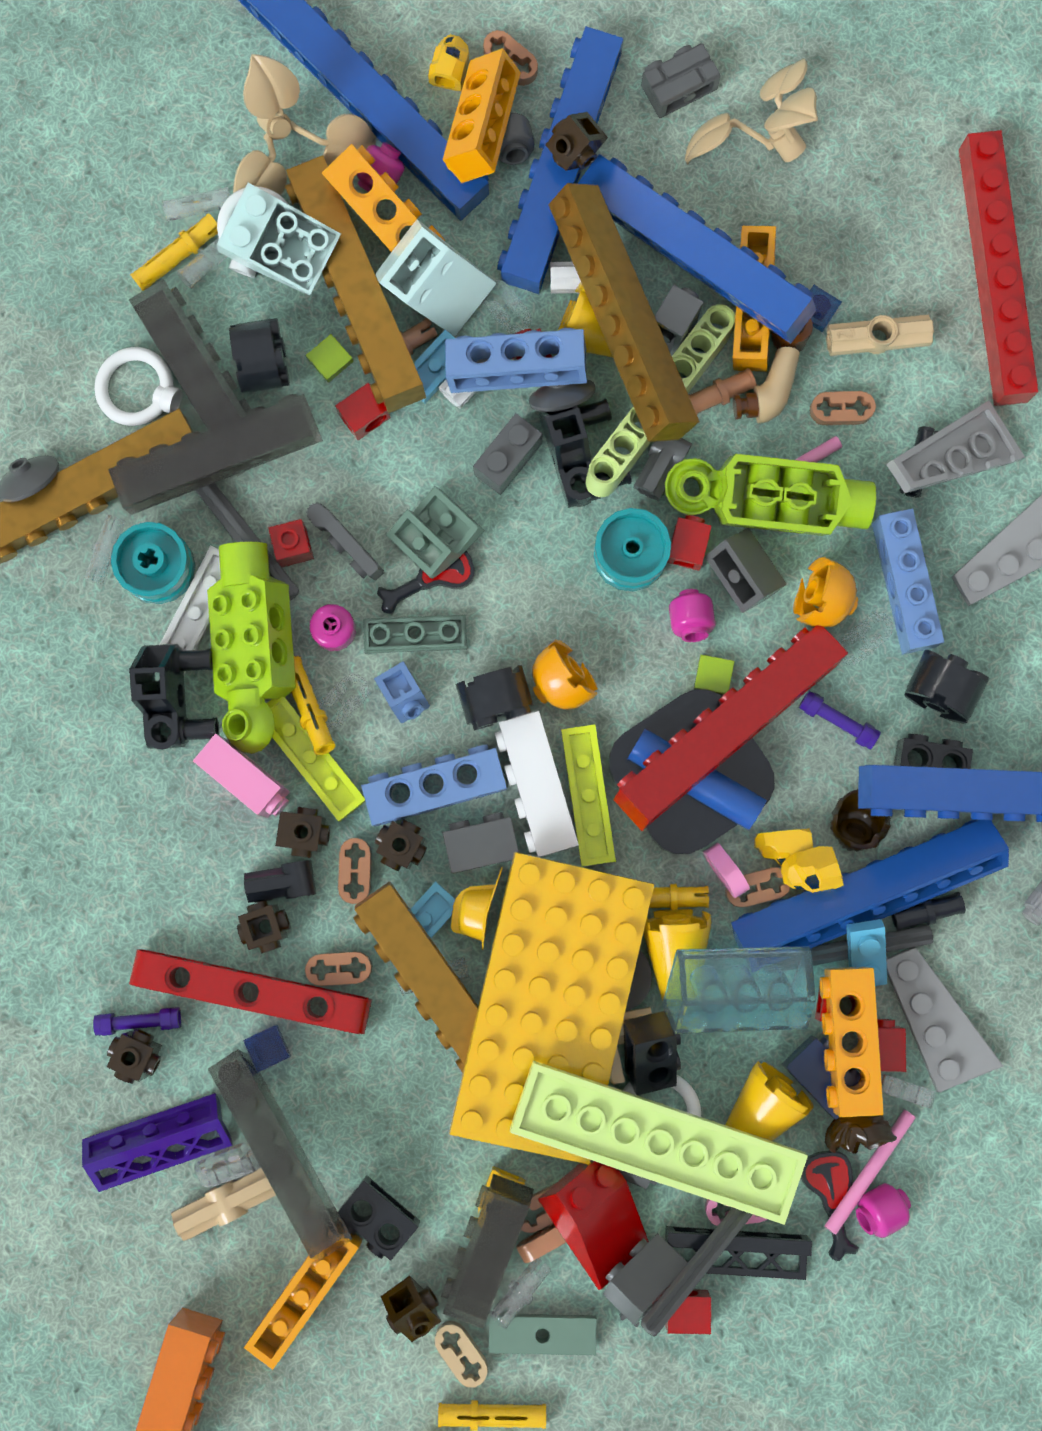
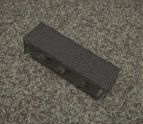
M495 1174L492 1176L489 1187L481 1186L475 1202V1206L479 1207L480 1211L477 1217L470 1215L463 1237L469 1239L466 1248L458 1247L452 1267L457 1269L454 1278L447 1277L441 1293V1297L447 1299L443 1314L479 1328H484L530 1208L533 1188Z

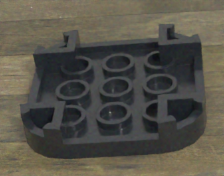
M694 689L680 695L624 732L614 742L609 754V773L613 782L617 785L631 771L637 775L643 770L642 767L627 758L645 728L669 742L683 728L687 732L696 726L693 721L707 708H710L712 711L717 709L721 705L718 700L722 696L710 690ZM752 738L715 770L766 799V805L775 788L774 772L769 761ZM686 794L651 823L646 830L661 849L672 854H691L703 849L738 824Z

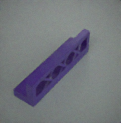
M214 1093L82 1139V1167L98 1192L233 1146L231 1135L222 1120L221 1104L218 1096ZM215 1130L220 1136L212 1140L200 1139L203 1134ZM175 1144L185 1146L183 1150L177 1152L166 1150L169 1146ZM140 1156L152 1158L143 1164L132 1162L134 1158ZM106 1168L118 1169L117 1173L102 1177L99 1172Z

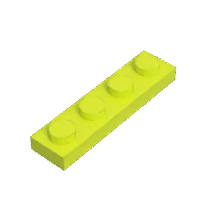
M286 697L271 699L267 705L273 713L275 722L272 738L335 818L341 822L365 802L364 796L330 753L316 755L314 753L307 730L302 729L299 720L301 716Z
M596 725L561 729L581 867L616 862Z

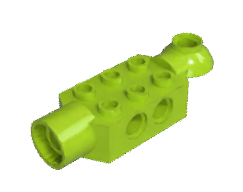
M734 454L728 457L719 471H717L706 461L693 458L684 459L675 464L668 472L665 481L666 497L677 511L687 515H697L713 508L721 525L824 536L831 535L836 526L868 529L872 523L876 506L875 483L872 481L845 479L839 465ZM687 478L695 479L699 484V492L695 497L688 496L684 491L683 485Z
M234 542L219 546L221 579L207 590L214 694L228 701V712L222 720V729L227 739L239 751L254 754L262 751L270 743L274 734L275 722L273 713L265 699L286 697L296 688L289 585L270 576L267 543Z

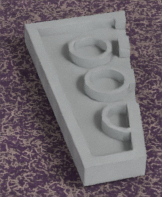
M988 400L886 465L903 492L908 493L1020 461L1025 456Z
M1042 495L952 576L968 606L1042 567Z
M913 947L886 958L887 975L936 1092H942L1003 1067L917 948Z

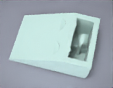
M248 182L217 243L218 252L242 265L310 296L341 233Z
M416 219L375 273L381 285L444 330L446 329L454 337L497 284L418 219Z

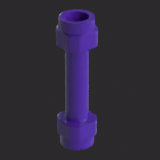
M808 690L798 708L811 717L817 714L856 737L855 742L870 750L873 748L881 734L880 731L867 722L861 725L823 702L824 697Z
M179 1007L162 1008L159 1013L115 1016L114 1013L94 1015L93 1029L96 1036L114 1035L117 1030L161 1027V1030L181 1028V1010Z

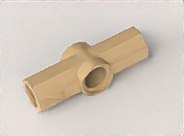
M879 315L870 321L830 324L827 326V350L830 356L865 352L881 354L887 350L931 346L934 332L933 321L929 315L899 318ZM872 331H882L886 335L887 340L881 341L876 339Z
M269 1164L264 1167L262 1166L235 1181L230 1179L221 1187H214L207 1191L205 1196L173 1211L171 1216L177 1234L183 1241L191 1239L218 1224L220 1227L246 1214L248 1209L282 1192L280 1184Z

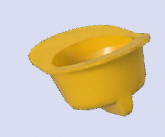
M501 867L496 884L469 886L461 891L453 905L452 931L482 941V950H484L488 913L503 867Z

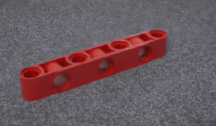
M137 949L129 981L130 985L354 1034H365L372 1003L371 998L143 949ZM180 967L185 968L190 974V981L186 986L179 985L175 979V973ZM247 982H252L258 987L259 995L255 1001H249L243 995V987ZM314 997H322L327 1002L328 1009L325 1015L318 1016L312 1012L310 1003Z

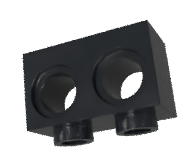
M908 734L907 738L897 741L894 766H911L908 762V754L911 750H914L922 757L920 767L943 768L942 761L945 756H949L954 759L956 768L971 769L973 749L963 748V742L942 739V744L928 742L929 736L921 734Z
M665 1011L624 1020L625 1072L637 1096L677 1086V1070L681 1069L677 1045L681 1044V1037L677 1025L670 1023Z
M367 1175L336 1213L341 1218L339 1220L340 1225L352 1235L360 1234L368 1241L366 1246L375 1256L381 1259L385 1256L390 1261L420 1224V1220ZM359 1200L367 1201L372 1207V1214L366 1217L359 1216L354 1210V1203ZM385 1224H393L399 1229L400 1236L393 1240L386 1239L381 1233V1227Z

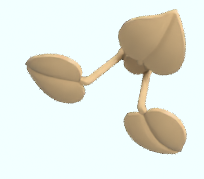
M252 54L244 84L243 99L248 111L257 117L259 126L266 132L263 138L267 142L269 156L267 157L259 150L248 153L237 168L233 192L245 188L249 182L254 186L271 189L279 195L283 193L284 185L287 183V174L285 168L280 163L274 162L276 152L273 140L286 138L291 130L322 146H326L323 156L328 166L351 144L357 149L361 145L365 148L375 145L376 136L363 119L353 114H342L333 119L326 130L327 139L320 138L296 125L283 111V109L294 106L299 99L300 88L296 76L279 61L267 56Z
M803 58L795 64L782 68L773 74L760 90L761 99L769 101L775 98L778 108L768 117L764 124L765 129L769 132V139L735 118L730 120L729 114L724 113L708 120L695 132L686 150V163L689 164L693 158L699 157L718 147L729 136L733 127L739 128L764 144L768 151L775 148L784 162H791L798 158L805 151L806 143L794 126L818 121L816 111L817 95L813 88H805L792 94L784 102H782L783 94L793 91L801 83L807 71V61Z

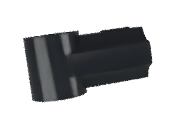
M303 860L281 864L279 868L244 873V889L248 903L268 901L281 897L292 899L315 895L316 887L312 861Z

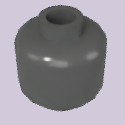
M510 112L498 160L508 165H518L531 155L535 142L529 120L522 114Z

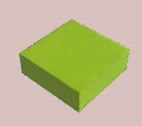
M332 334L306 354L309 362L328 383L354 362L353 358Z
M700 655L694 689H705L724 695L730 688L734 661Z

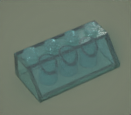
M809 946L676 950L662 1002L663 1009L674 1034L807 1029L816 1003L812 951Z

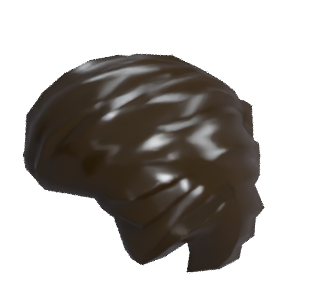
M857 789L839 798L832 811L833 820L830 822V829L839 844L842 845V848L858 852L878 847L880 841L887 836L891 827V816H871V809H858Z
M883 1115L839 1117L837 1120L834 1119L828 1126L824 1143L833 1153H836L842 1147L856 1154L860 1143L865 1148L871 1150L888 1142H893L897 1137L892 1133L891 1126L887 1120H884Z

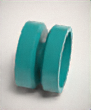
M628 508L615 512L604 520L596 535L593 559L597 572L607 584L618 590L634 592L648 588L659 579L670 558L671 540L668 529L659 517L644 509ZM632 545L637 547V553H629L626 550V546L629 549L632 547Z
M144 522L131 526L119 536L113 546L111 556L113 574L121 586L132 595L147 603L163 604L176 600L187 591L194 578L196 565L193 552L174 530L161 523Z

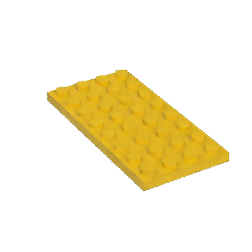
M514 852L449 1130L450 1135L590 1164V1159L512 1134L509 1129L533 1060L608 1085L654 889L653 883Z

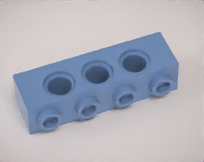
M562 328L558 331L549 332L531 330L523 334L506 335L504 333H494L484 337L459 336L456 339H445L446 379L451 393L587 383L586 344L583 329ZM548 354H557L552 358L545 357ZM516 356H521V357H522V358L519 359V360H510V359H512L513 357H516ZM480 359H488L486 362L476 363Z
M912 508L879 515L872 523V528L902 655L936 648L944 643V638L914 510Z
M488 744L468 749V756L456 759L454 754H448L435 758L436 765L422 768L421 763H416L401 768L402 774L389 777L388 772L368 777L369 783L361 785L372 826H380L392 821H398L507 790L496 748L489 750ZM464 766H472L477 771L476 780L468 785L462 784L458 780V772ZM432 775L442 777L444 782L442 790L436 794L428 793L424 786L426 779ZM399 784L407 785L410 790V796L404 803H395L391 796L393 788Z

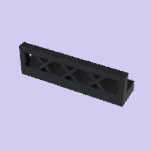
M666 1226L665 1241L671 1247L692 1248L697 1252L715 1229ZM739 1231L724 1250L728 1251L732 1256L722 1266L712 1265L706 1274L806 1280L807 1256H812V1241L807 1235ZM744 1252L764 1253L767 1259L757 1268H750L739 1257ZM780 1254L799 1255L798 1271L783 1270L774 1259ZM736 1260L742 1267L730 1265ZM772 1262L777 1269H766V1267Z

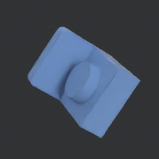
M404 661L374 678L400 723L417 718L424 710L430 707Z

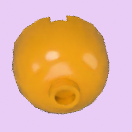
M826 557L818 558L808 568L813 573L810 575L806 589L803 578L801 579L793 605V612L800 616L796 618L797 621L812 627L819 625L824 628L834 627L845 620L848 615H852L857 608L858 597L856 596L855 578L846 567Z
M554 640L537 656L532 666V677L536 685L533 687V692L544 704L549 702L557 708L575 709L594 698L598 694L595 692L598 688L593 676L582 663L580 667L572 657L568 656L573 650L560 640Z

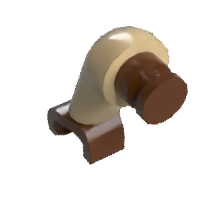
M811 318L791 344L770 330L773 345L778 349L764 383L754 387V393H745L744 398H740L739 394L733 395L735 420L741 419L742 415H746L747 418H756L758 424L765 423L777 417L783 411L791 393L800 351L804 349L812 334L813 323Z

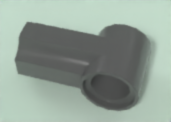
M683 438L670 441H654L648 453L650 457L633 488L639 493L659 501L665 492V481L668 472L675 464L683 461L692 443Z

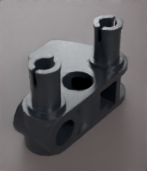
M607 399L582 407L574 406L560 411L539 412L541 425L567 507H583L594 500L601 499V497L592 495L587 490V487L584 493L572 490L571 487L575 485V481L586 483L588 468L591 463L589 441L585 427L612 420ZM574 432L575 436L563 438V435ZM630 471L618 486L631 484ZM603 472L595 474L600 480L606 481L611 479Z
M178 644L144 645L140 648L129 668L131 701L143 714L144 737L149 749L163 750L185 747L189 740L211 739L215 734L219 735L220 727L217 717L212 719H188L186 716L184 671L213 670L211 648L207 650H183ZM155 673H159L160 680L155 681ZM163 722L171 729V735L167 739L164 738L160 731Z

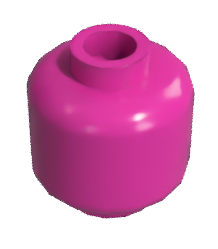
M384 142L381 147L376 145L368 146L366 150L376 160L371 166L380 176L386 172L397 184L405 170L404 164L398 158L401 153ZM365 172L358 173L356 175L359 179L358 185L369 192L373 187L372 177Z
M697 589L681 591L679 596L674 598L669 604L672 631L685 642L705 640L716 626L712 599L706 594L699 593Z
M327 604L313 613L310 620V633L321 648L328 651H340L347 648L353 642L356 635V624L352 615L344 607L337 604Z
M884 1183L862 1196L855 1213L859 1224L867 1234H874L879 1238H885L907 1226L910 1219L909 1209L911 1208V1203L903 1190H896L893 1186Z

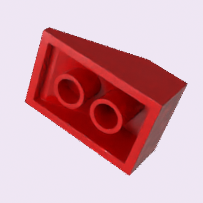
M593 1160L590 1161V1164L579 1163L538 1198V1201L598 1290L603 1289L609 1283L606 1276L619 1262L625 1266L633 1258L630 1252L643 1238L649 1242L627 1181L619 1169Z

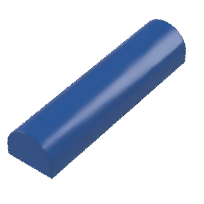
M645 728L627 759L644 769L646 767L643 765V762L658 749L661 753H664L671 745L668 741ZM717 770L710 773L687 793V795L747 830L752 827L766 803V799Z

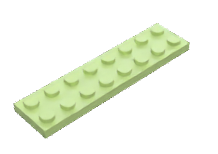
M534 1060L509 1129L512 1134L783 1225L786 1223L808 1157L803 1151Z

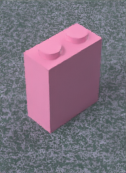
M218 734L211 738L193 760L194 763L259 816L269 818L273 814L276 817L289 803V800L285 798L290 792L246 754L233 747L229 740Z

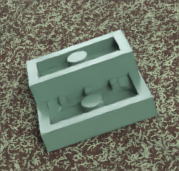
M434 486L414 512L408 509L404 512L386 536L433 579L453 564L485 530L440 488Z

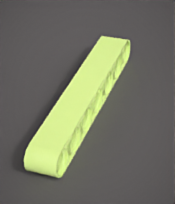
M716 304L711 306L672 355L678 372L686 376V378L681 379L687 393L690 392L730 337L735 324V314L726 305ZM713 323L719 324V325H721L723 328H722V329L716 328V327H714L712 324H713ZM692 348H700L705 353L695 352ZM632 407L589 465L586 487L596 497H606L612 494L651 443L648 442L644 430L634 424L640 422L634 407ZM624 447L630 453L626 455L620 454L615 448ZM603 472L611 479L606 481L600 480L595 474Z

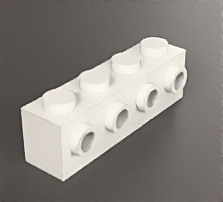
M539 711L499 722L501 731L494 734L500 753L507 751L510 764L504 766L509 785L517 784L520 798L514 799L519 819L527 818L530 831L524 832L529 853L536 851L538 857H543L579 846Z

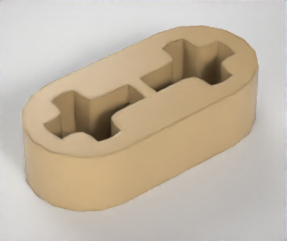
M447 1321L441 1324L435 1335L437 1351L462 1385L466 1387L481 1385L488 1373L486 1358L460 1323ZM448 1331L451 1335L457 1332L460 1335L457 1338V1344L461 1351L457 1352L451 1344L446 1346L443 1344L445 1339L444 1332ZM463 1356H466L472 1365L477 1362L480 1364L478 1367L479 1376L474 1377L471 1373L466 1376L463 1373L466 1368L465 1362L462 1360Z

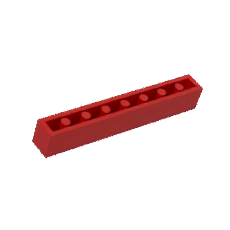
M1002 130L968 133L959 148V157L994 406L1028 403L1039 391Z
M817 625L811 631L806 627L803 628L792 638L791 642L794 645L788 650L781 647L768 658L767 662L770 665L761 671L757 667L743 679L746 685L738 691L734 687L728 690L718 700L721 705L714 711L710 708L704 710L693 721L696 724L689 732L684 728L669 740L670 748L664 753H661L659 749L656 750L643 762L646 768L637 775L631 771L619 781L617 786L620 790L613 800L641 831L646 829L840 664L848 652L823 626Z

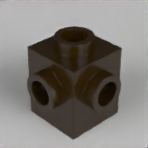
M583 112L568 115L567 118L558 122L552 130V137L545 145L553 154L554 161L564 168L565 171L577 168L585 169L596 160V152L608 137L589 113Z
M297 807V813L280 811L275 846L291 848L292 856L312 858V851L321 852L322 845L328 846L330 825H325L326 818L317 816L318 809ZM303 827L308 828V835L305 838H302L300 835Z
M405 819L402 820L400 825L392 821L390 827L383 825L374 842L379 845L376 853L383 856L380 862L398 872L401 866L406 869H410L412 864L418 866L427 850V847L423 845L425 838L419 835L422 828ZM398 838H403L406 842V848L401 852H397L393 847L394 841Z
M267 900L247 906L248 913L238 916L240 924L237 925V931L242 944H247L248 950L260 948L261 954L280 948L279 940L288 938L286 930L291 929L285 909L279 910L278 904L268 906ZM264 920H269L272 930L269 933H264L260 929V924Z
M135 1029L134 1032L123 1033L120 1037L116 1036L109 1046L107 1056L111 1058L107 1068L114 1070V1076L119 1080L131 1084L135 1080L139 1082L147 1078L148 1075H154L161 1061V1056L158 1053L162 1045L153 1041V1035L139 1029ZM129 1051L135 1055L134 1063L125 1060Z
M408 1276L380 1296L388 1313L386 1320L391 1329L397 1335L399 1333L404 1334L411 1342L425 1336L434 1326L441 1322L436 1310L439 1302L435 1294L428 1286L423 1289L411 1276Z

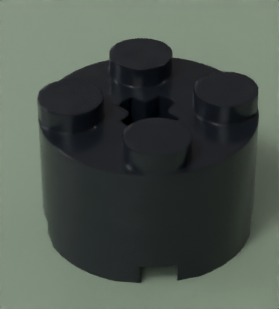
M265 319L230 325V344L233 361L236 362L238 370L236 376L241 392L250 393L290 386L288 369L284 363V358L286 357L285 345L280 334L278 319Z
M924 650L904 695L912 703L924 709L928 706L940 712V717L966 724L982 696L989 677L978 671L967 669L968 662L961 657L949 654L947 659L933 651Z
M518 665L513 671L511 667L473 677L474 681L467 683L468 687H466L465 681L456 684L467 725L472 724L474 731L493 726L494 723L498 722L497 717L505 715L506 720L529 714L531 713L530 707L534 706L522 665Z

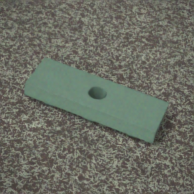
M466 615L363 619L365 654L467 650ZM413 628L421 630V635L417 639L409 637V632Z
M490 1313L489 1353L596 1356V1315ZM539 1329H546L549 1335L546 1338H539L536 1332Z

